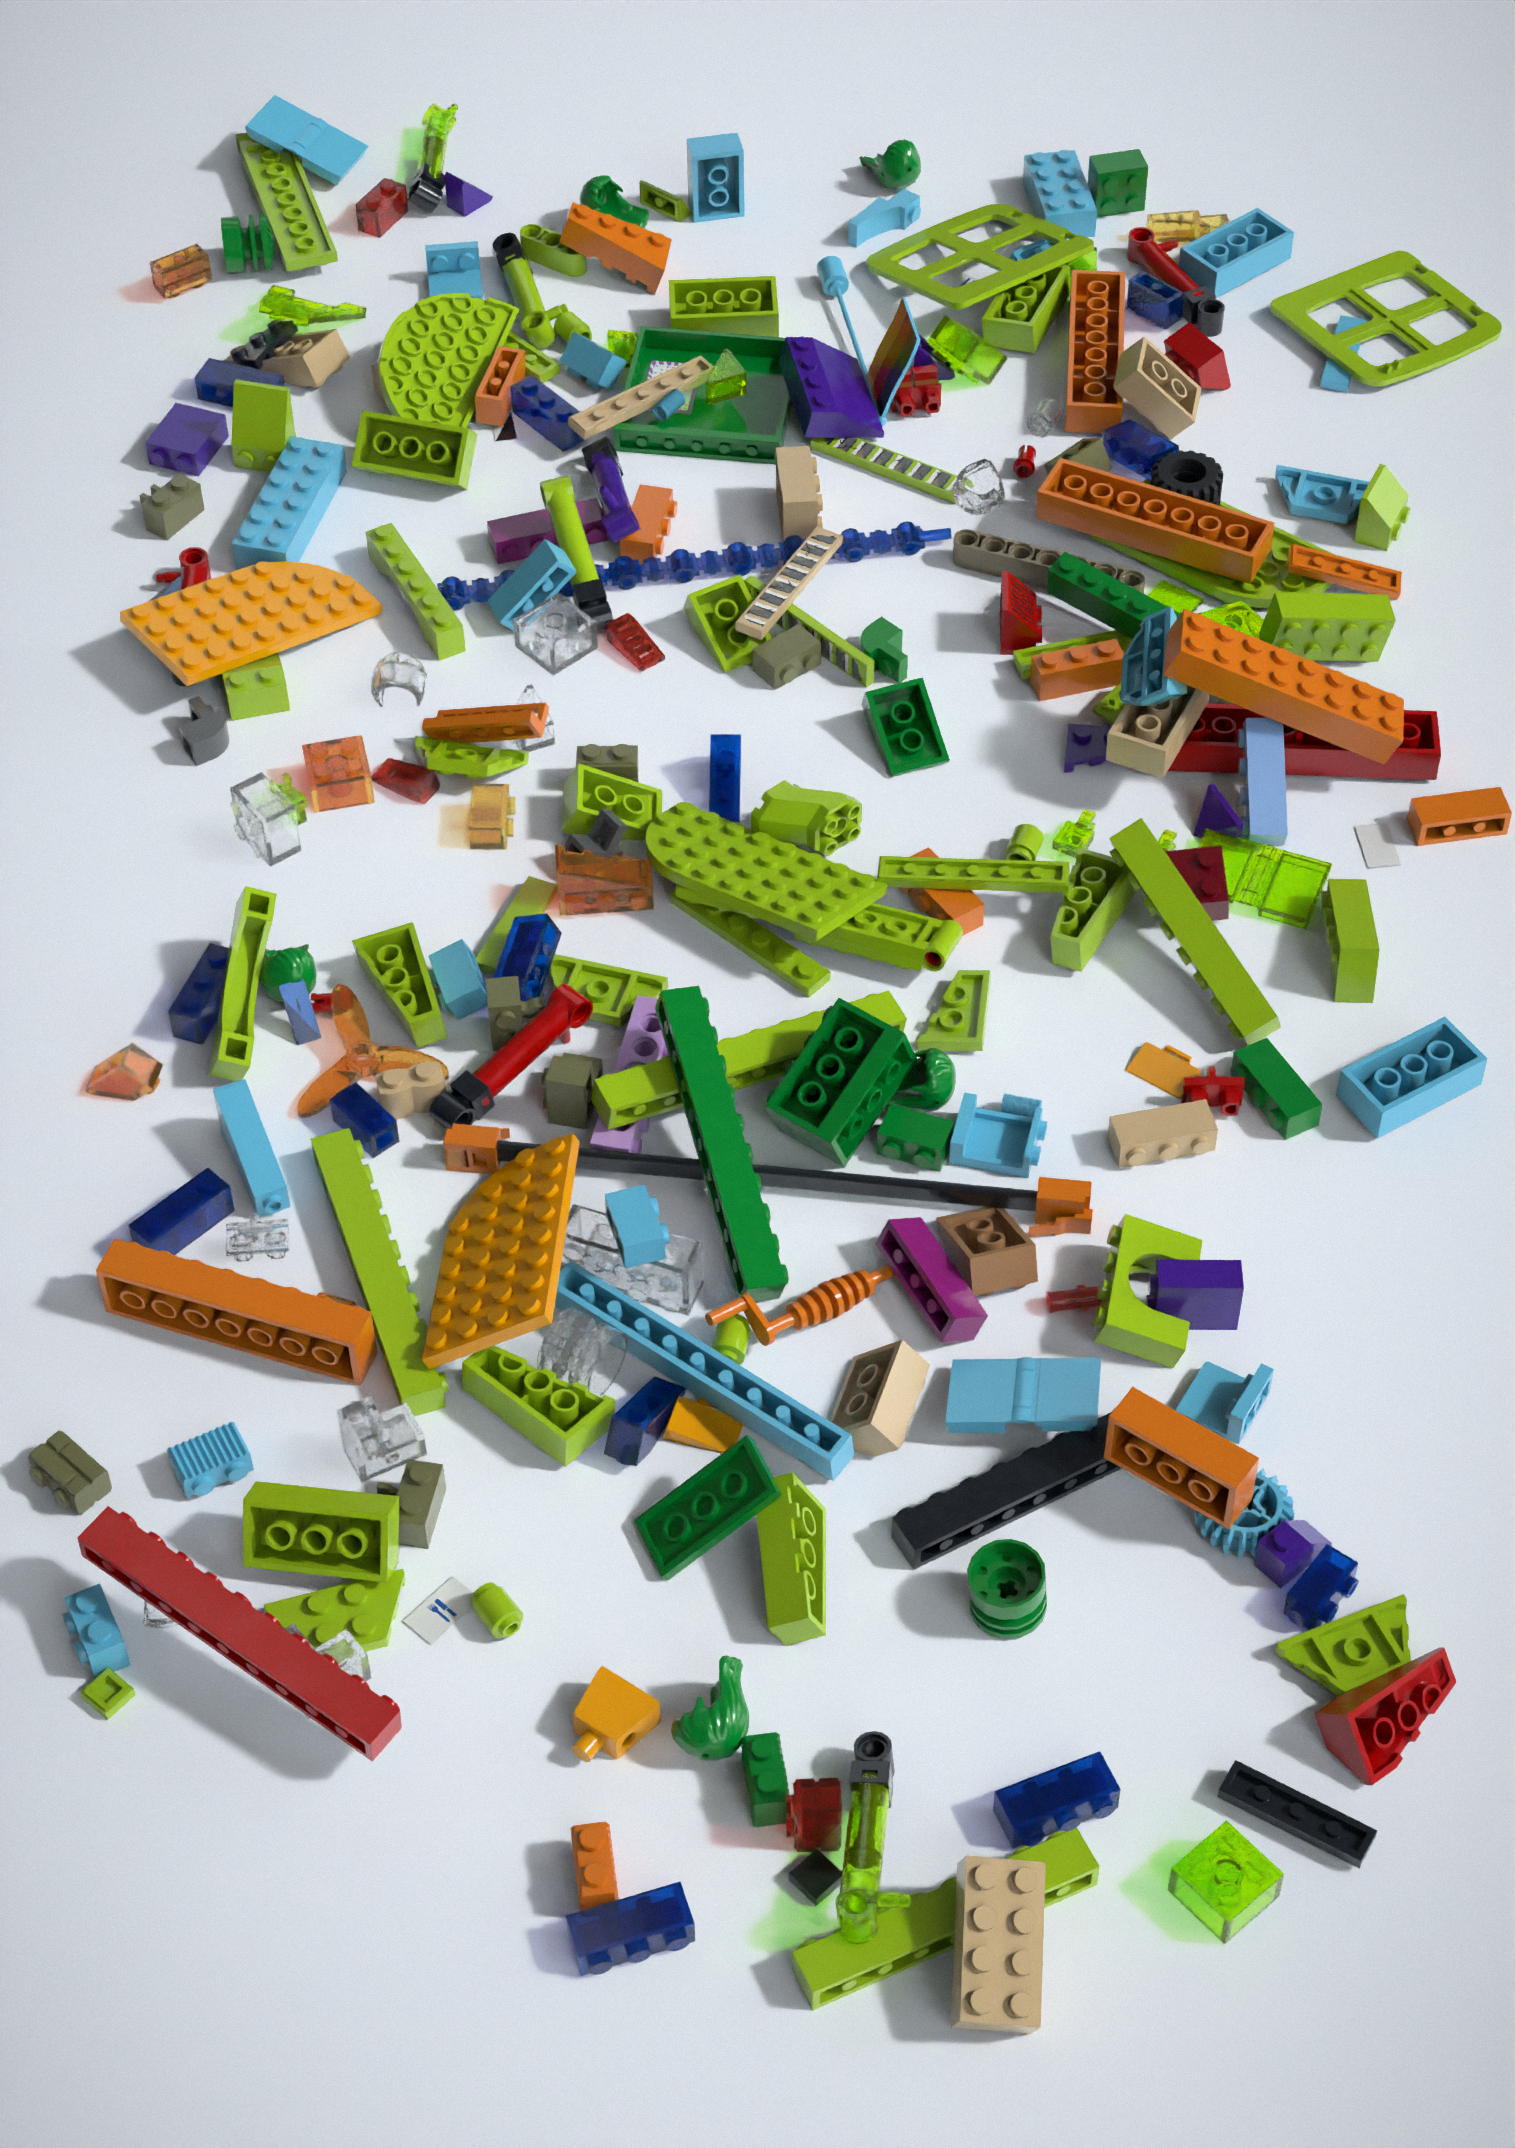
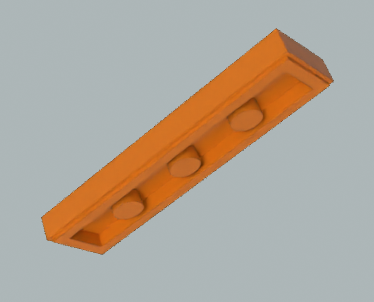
M1291 544L1288 549L1287 572L1371 594H1388V597L1397 600L1401 594V571L1296 544Z

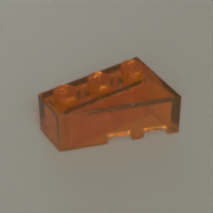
M555 845L560 916L654 910L652 870L648 860L612 854L611 858L594 856L593 851L583 850L581 854L565 851L564 846Z

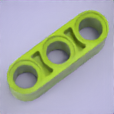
M528 224L521 227L519 232L520 244L528 260L571 277H579L587 272L586 257L560 243L561 234L536 224Z

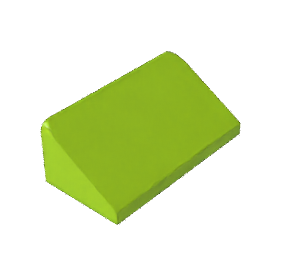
M644 180L639 181L641 204L679 222L691 214L690 209L682 198Z

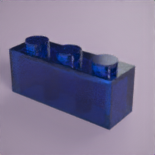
M208 358L194 377L198 399L233 407L234 382L236 379L285 387L283 375Z
M531 375L510 386L512 412L562 452L585 441L568 426V417L580 411L535 376Z
M1131 419L1102 430L1103 444L1108 457L1150 481L1152 467L1154 463H1157V459L1165 457V454L1169 452L1176 453L1179 450V445Z
M547 913L514 917L493 977L518 976L521 1001H528L541 996L562 932Z
M209 943L168 1010L173 1037L201 1045L204 1044L218 1019L229 951L228 947Z
M206 1168L130 1223L128 1227L132 1241L143 1247L157 1251L164 1250L176 1255L235 1211L230 1185L210 1168Z
M1098 1751L994 1791L993 1812L1012 1849L1022 1845L1033 1846L1041 1842L1045 1836L1055 1832H1068L1078 1827L1081 1822L1094 1817L1102 1819L1111 1815L1115 1809H1118L1121 1789L1102 1753Z
M681 1881L566 1915L567 1934L581 1976L589 1973L593 1975L603 1974L613 1966L626 1962L639 1963L648 1959L652 1954L665 1950L678 1951L687 1947L689 1943L695 1942V1923Z

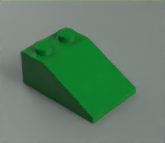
M923 677L865 692L861 704L870 733L891 777L950 761Z

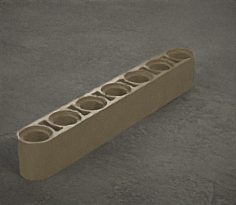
M969 529L957 531L953 539V562L956 566L997 577H1002V571H1008L1022 583L1045 589L1048 586V569L1064 553ZM1073 555L1144 594L1145 576L1141 572Z

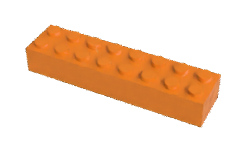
M1072 270L1069 304L1065 432L1120 434L1123 398L1116 393L1113 385L1119 357L1124 352L1125 272Z
M1059 458L1037 491V519L1251 584L1272 547L1275 522L1063 458Z
M1183 609L1167 632L1163 675L1383 765H1385L1403 742L1404 699L1394 693L1376 688L1367 682L1359 681L1340 671L1320 665L1311 659L1303 658L1284 648L1276 647L1257 637L1247 635L1228 625L1220 624L1186 609Z
M115 1238L96 1268L105 1309L108 1313L359 1386L362 1385L378 1354L371 1311H367L357 1305H346L333 1301L326 1296L318 1297L301 1292L294 1287H283L269 1283L263 1278L248 1277L238 1274L231 1269H220L206 1265L196 1259H185L175 1256L168 1251H157L143 1247L133 1241L125 1242Z

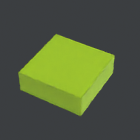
M109 1667L80 1692L82 1699L107 1720L136 1695L134 1688Z

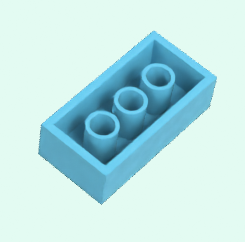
M1060 150L1048 153L1037 152L1024 155L1023 183L1034 215L1066 228L1076 235H1082L1087 238L1095 237L1097 208L1075 150Z
M1255 208L1181 247L1179 266L1199 287L1207 286L1217 298L1289 260L1292 253L1294 231L1259 208Z
M1444 1016L1341 1069L1336 1096L1378 1139L1481 1085L1488 1058Z

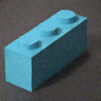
M544 539L487 602L499 623L519 634L577 571L563 549Z

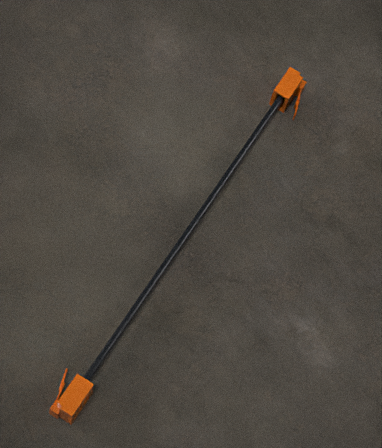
M453 1123L452 1129H446L443 1142L446 1170L494 1174L499 1170L501 1161L510 1162L522 1150L533 1149L543 1144L501 1141V1139L510 1138V1128L500 1129L498 1127ZM579 1148L576 1163V1168L704 1180L699 1159ZM752 1164L754 1173H758L762 1186L1035 1211L1036 1225L1029 1226V1237L1047 1234L1057 1236L1064 1233H1091L1093 1209L1089 1208L1092 1181L1039 1177L1038 1191Z

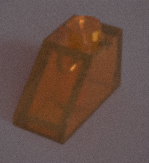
M132 1042L94 1067L85 1091L91 1095L135 1101L146 1093L150 1095L156 1090L160 1083L158 1076L163 1064Z

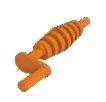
M889 1264L870 1273L861 1269L854 1271L853 1274L848 1273L841 1277L832 1278L829 1281L826 1280L819 1283L817 1287L810 1289L807 1294L798 1297L796 1301L789 1303L786 1306V1313L771 1321L766 1319L753 1298L746 1292L739 1295L737 1299L706 1313L705 1320L709 1326H713L743 1311L758 1341L762 1345L768 1346L774 1343L776 1333L791 1326L796 1330L807 1328V1326H814L820 1322H826L843 1315L844 1312L851 1310L854 1305L861 1303L864 1298L873 1295L875 1285L896 1275Z

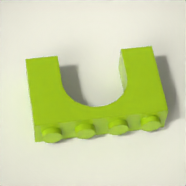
M1124 1214L1118 1226L1113 1224L1107 1237V1244L1111 1245V1248L1107 1252L1102 1265V1271L1106 1272V1277L1102 1280L1097 1293V1299L1101 1300V1305L1096 1309L1092 1321V1326L1096 1327L1094 1342L1174 1368L1186 1351L1190 1322L1153 1310L1142 1303L1131 1289L1129 1275L1133 1273L1155 1274L1157 1259L1200 1260L1203 1240L1128 1214Z

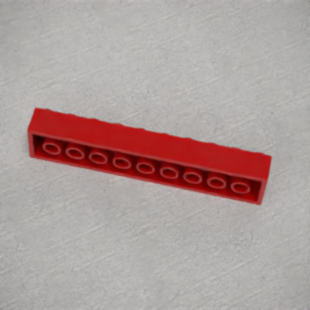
M1207 703L1168 771L1239 773V758L1244 757L1243 748H1238V729H1243L1246 718L1267 717L1235 704ZM1404 710L1403 742L1385 765L1283 724L1285 775L1436 780L1441 758L1437 711Z

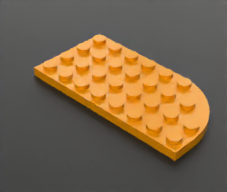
M261 561L255 565L235 570L120 611V622L186 686L378 616L382 614L383 604L363 586L354 581L352 577L332 569L302 562Z
M574 1133L563 1137H555L533 1149L522 1150L515 1159L504 1165L482 1183L450 1222L444 1243L422 1361L428 1369L552 1324L580 1144Z

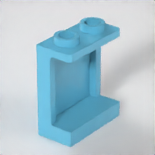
M964 1092L950 1142L949 1164L1029 1178L1031 1166H1038L1041 1146H1037L1038 1140L1044 1141L1048 1122L1042 1120L1043 1108L1036 1107L1033 1118L977 1108V1094Z

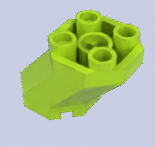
M785 780L765 791L760 798L764 802L760 810L755 806L751 812V830L755 833L763 832L782 842L809 846L825 856H830L848 842L855 841L861 833L859 825L862 822V803L855 797L840 792L801 788L799 785L794 783L792 785Z

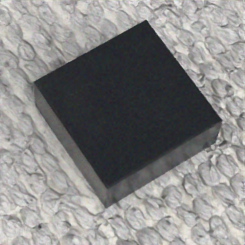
M815 1849L789 1872V1881L817 1906L844 1882L845 1874L820 1850Z

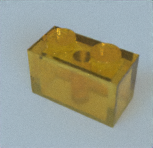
M472 784L468 823L470 849L507 850L508 837H514V818H510V815H516V796H510L509 784Z

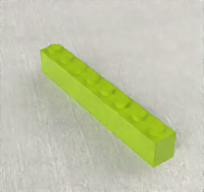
M1140 818L1111 836L1109 840L1113 849L1109 853L1119 868L1125 865L1129 871L1126 878L1134 891L1142 890L1146 896L1142 900L1151 916L1158 914L1163 921L1159 924L1160 929L1168 941L1173 938L1179 945L1176 952L1185 966L1190 963L1196 970L1193 977L1201 990L1209 989L1213 995L1210 1002L1218 1015L1226 1014L1231 1022L1227 1027L1235 1040L1238 1042L1243 1039L1248 1046L1281 1028L1277 1014L1144 820Z
M1078 1828L1068 1832H1055L1045 1842L1031 1848L1030 1846H1023L1006 1858L1046 1862L1044 1908L1092 1888L1098 1883L1100 1866ZM957 1877L949 1878L939 1888L928 1893H915L908 1897L904 1903L896 1907L878 1909L868 1919L857 1924H844L838 1927L831 1935L818 1941L816 1939L807 1940L800 1944L795 1951H792V1971L812 2010L953 1949Z

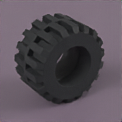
M1178 450L1176 453L1169 452L1165 454V457L1157 459V463H1154L1152 467L1150 485L1220 506L1224 474L1221 471V465L1215 463L1214 458L1207 457L1202 452Z

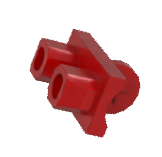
M1208 1066L1206 1076L1184 1077L1181 1103L1206 1099L1209 1107H1220L1221 1114L1224 1116H1237L1239 1106L1242 1105L1245 1085L1244 1077L1216 1076L1215 1066Z

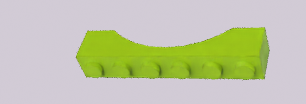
M391 522L365 531L369 559L380 574L391 578L402 591L417 618L427 644L437 659L440 661L465 652L463 624Z
M245 886L236 902L209 1069L210 1076L239 1081L244 1078L250 1068L255 1039L254 1014L263 957L273 922L276 893Z

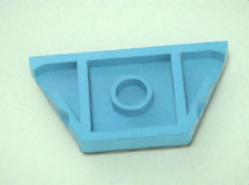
M1277 465L1275 471V478L1291 514L1347 524L1359 514L1361 497L1369 484V481Z

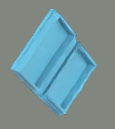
M276 95L245 126L250 138L277 153L286 148L293 154L301 156V160H303L302 167L335 185H338L364 156L369 147L331 126L323 119L309 114Z
M1101 1357L952 1359L945 1426H948V1433H1006L1007 1422H1035L1036 1426L1042 1427V1431H1090L1098 1422Z

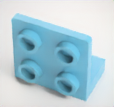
M478 241L425 245L430 297L449 293H469L472 298L483 299Z
M1206 1361L1178 1404L1176 1411L1221 1437L1239 1445L1270 1394L1274 1369L1261 1363L1254 1375L1249 1373L1244 1378Z

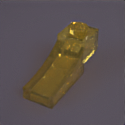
M1199 210L1147 214L1146 228L1154 232L1155 242L1175 239L1178 243L1188 244L1227 224L1229 219L1227 214L1201 216Z

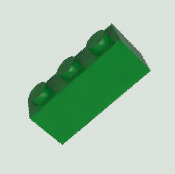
M1268 1038L1233 1052L1232 1066L1230 1068L1231 1077H1244V1090L1249 1095L1251 1103L1255 1107H1259L1267 1117L1269 1125L1274 1130H1277L1285 1140L1319 1126L1323 1104Z

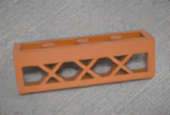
M545 702L438 710L437 717L424 718L422 730L430 738L465 743L542 738L549 706Z

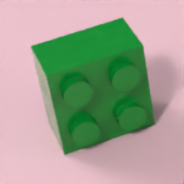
M1140 149L1089 156L1087 184L1097 208V217L1145 210L1149 166Z

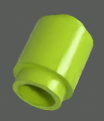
M571 311L562 313L554 323L555 333L566 343L569 342L573 332L590 340L592 339L590 327Z
M1032 824L1016 826L1005 851L1006 860L1035 861L1044 840L1043 833Z
M736 1314L717 1323L711 1348L735 1363L742 1364L745 1360L751 1335L748 1320L744 1316Z
M489 1582L480 1586L471 1597L473 1611L495 1638L510 1637L520 1629L524 1616L523 1612L503 1587Z

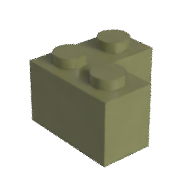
M565 1052L562 1057L553 1055L550 1067L544 1068L541 1077V1087L546 1088L543 1098V1109H547L548 1123L587 1130L595 1107L591 1101L594 1079L603 1076L602 1059Z

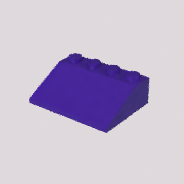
M786 337L779 365L804 437L883 438L885 433L858 359L813 337Z

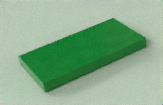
M746 1435L635 1518L634 1522L661 1577L668 1581L780 1498L782 1493L754 1439Z

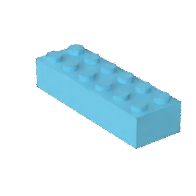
M290 437L231 543L235 570L255 565L261 561H300L347 473L344 445L302 437Z

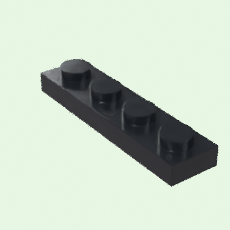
M1237 1760L1234 1761L1218 1789V1798L1359 1869L1376 1839L1378 1830Z

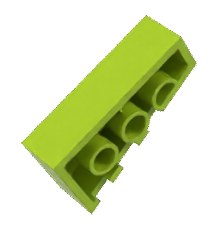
M1078 847L1076 862L1070 872L1068 893L1063 894L1062 907H1059L1051 933L1053 964L1082 972L1136 894L1126 878L1129 871L1125 865L1119 868L1111 856Z
M1328 879L1327 891H1321L1320 906L1321 910H1324L1323 924L1324 927H1327L1326 941L1327 945H1329L1334 1002L1373 1003L1380 948L1366 879Z
M410 922L352 940L361 968L416 1047L448 1039L414 923Z
M495 1345L473 1353L462 1362V1389L564 1467L569 1465L615 1426L614 1398L605 1394L599 1397L588 1392V1387L578 1382L572 1385L557 1378L556 1373L547 1368L540 1370L527 1365L526 1359Z
M793 1472L774 1477L782 1496L757 1514L767 1609L766 1624L769 1631L775 1634L786 1646L826 1636V1508Z

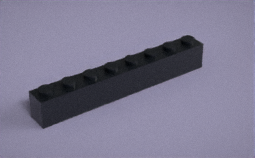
M1112 1412L1098 1418L1097 1425L1093 1426L1090 1431L1060 1433L1046 1444L1037 1448L1031 1447L1020 1456L1008 1462L997 1463L989 1471L977 1477H968L958 1486L946 1492H937L930 1496L927 1501L913 1508L906 1507L900 1510L896 1516L892 1517L891 1538L910 1566L915 1570L1122 1469L1104 1458L1108 1419Z

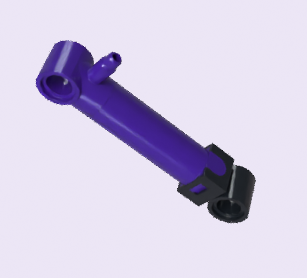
M604 436L582 448V453L598 493L604 514L602 517L603 524L612 540L616 543L641 528L627 496L622 479L624 473L619 463L620 460L609 438Z

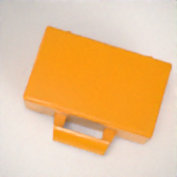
M1148 1042L1143 1044L1125 1069V1071L1178 1099H1181L1184 1077L1201 1076V1070L1190 1064L1191 1056L1170 1045L1165 1046V1049L1162 1050ZM1169 1052H1171L1172 1054H1174V1055H1176V1056H1178V1057L1184 1059L1185 1061H1183V1060H1181V1059H1179V1058H1177V1057L1171 1055Z
M678 1396L662 1438L673 1443L678 1442L683 1445L723 1453L738 1441L743 1424L725 1413L712 1409L716 1407L702 1398L694 1402Z

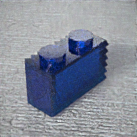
M1142 270L1128 280L1126 308H1130L1137 315L1155 322V325L1168 329L1183 317L1182 310L1185 299L1183 297L1185 294Z

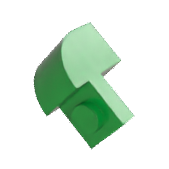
M881 616L863 630L861 634V652L874 660V672L878 669L885 676L890 677L897 683H901L907 678L908 656L902 652L903 630Z

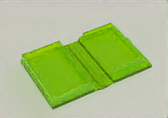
M1206 829L1198 848L1222 845L1229 903L1237 901L1249 906H1255L1259 910L1258 916L1307 930L1333 864L1278 849L1272 845L1261 844Z

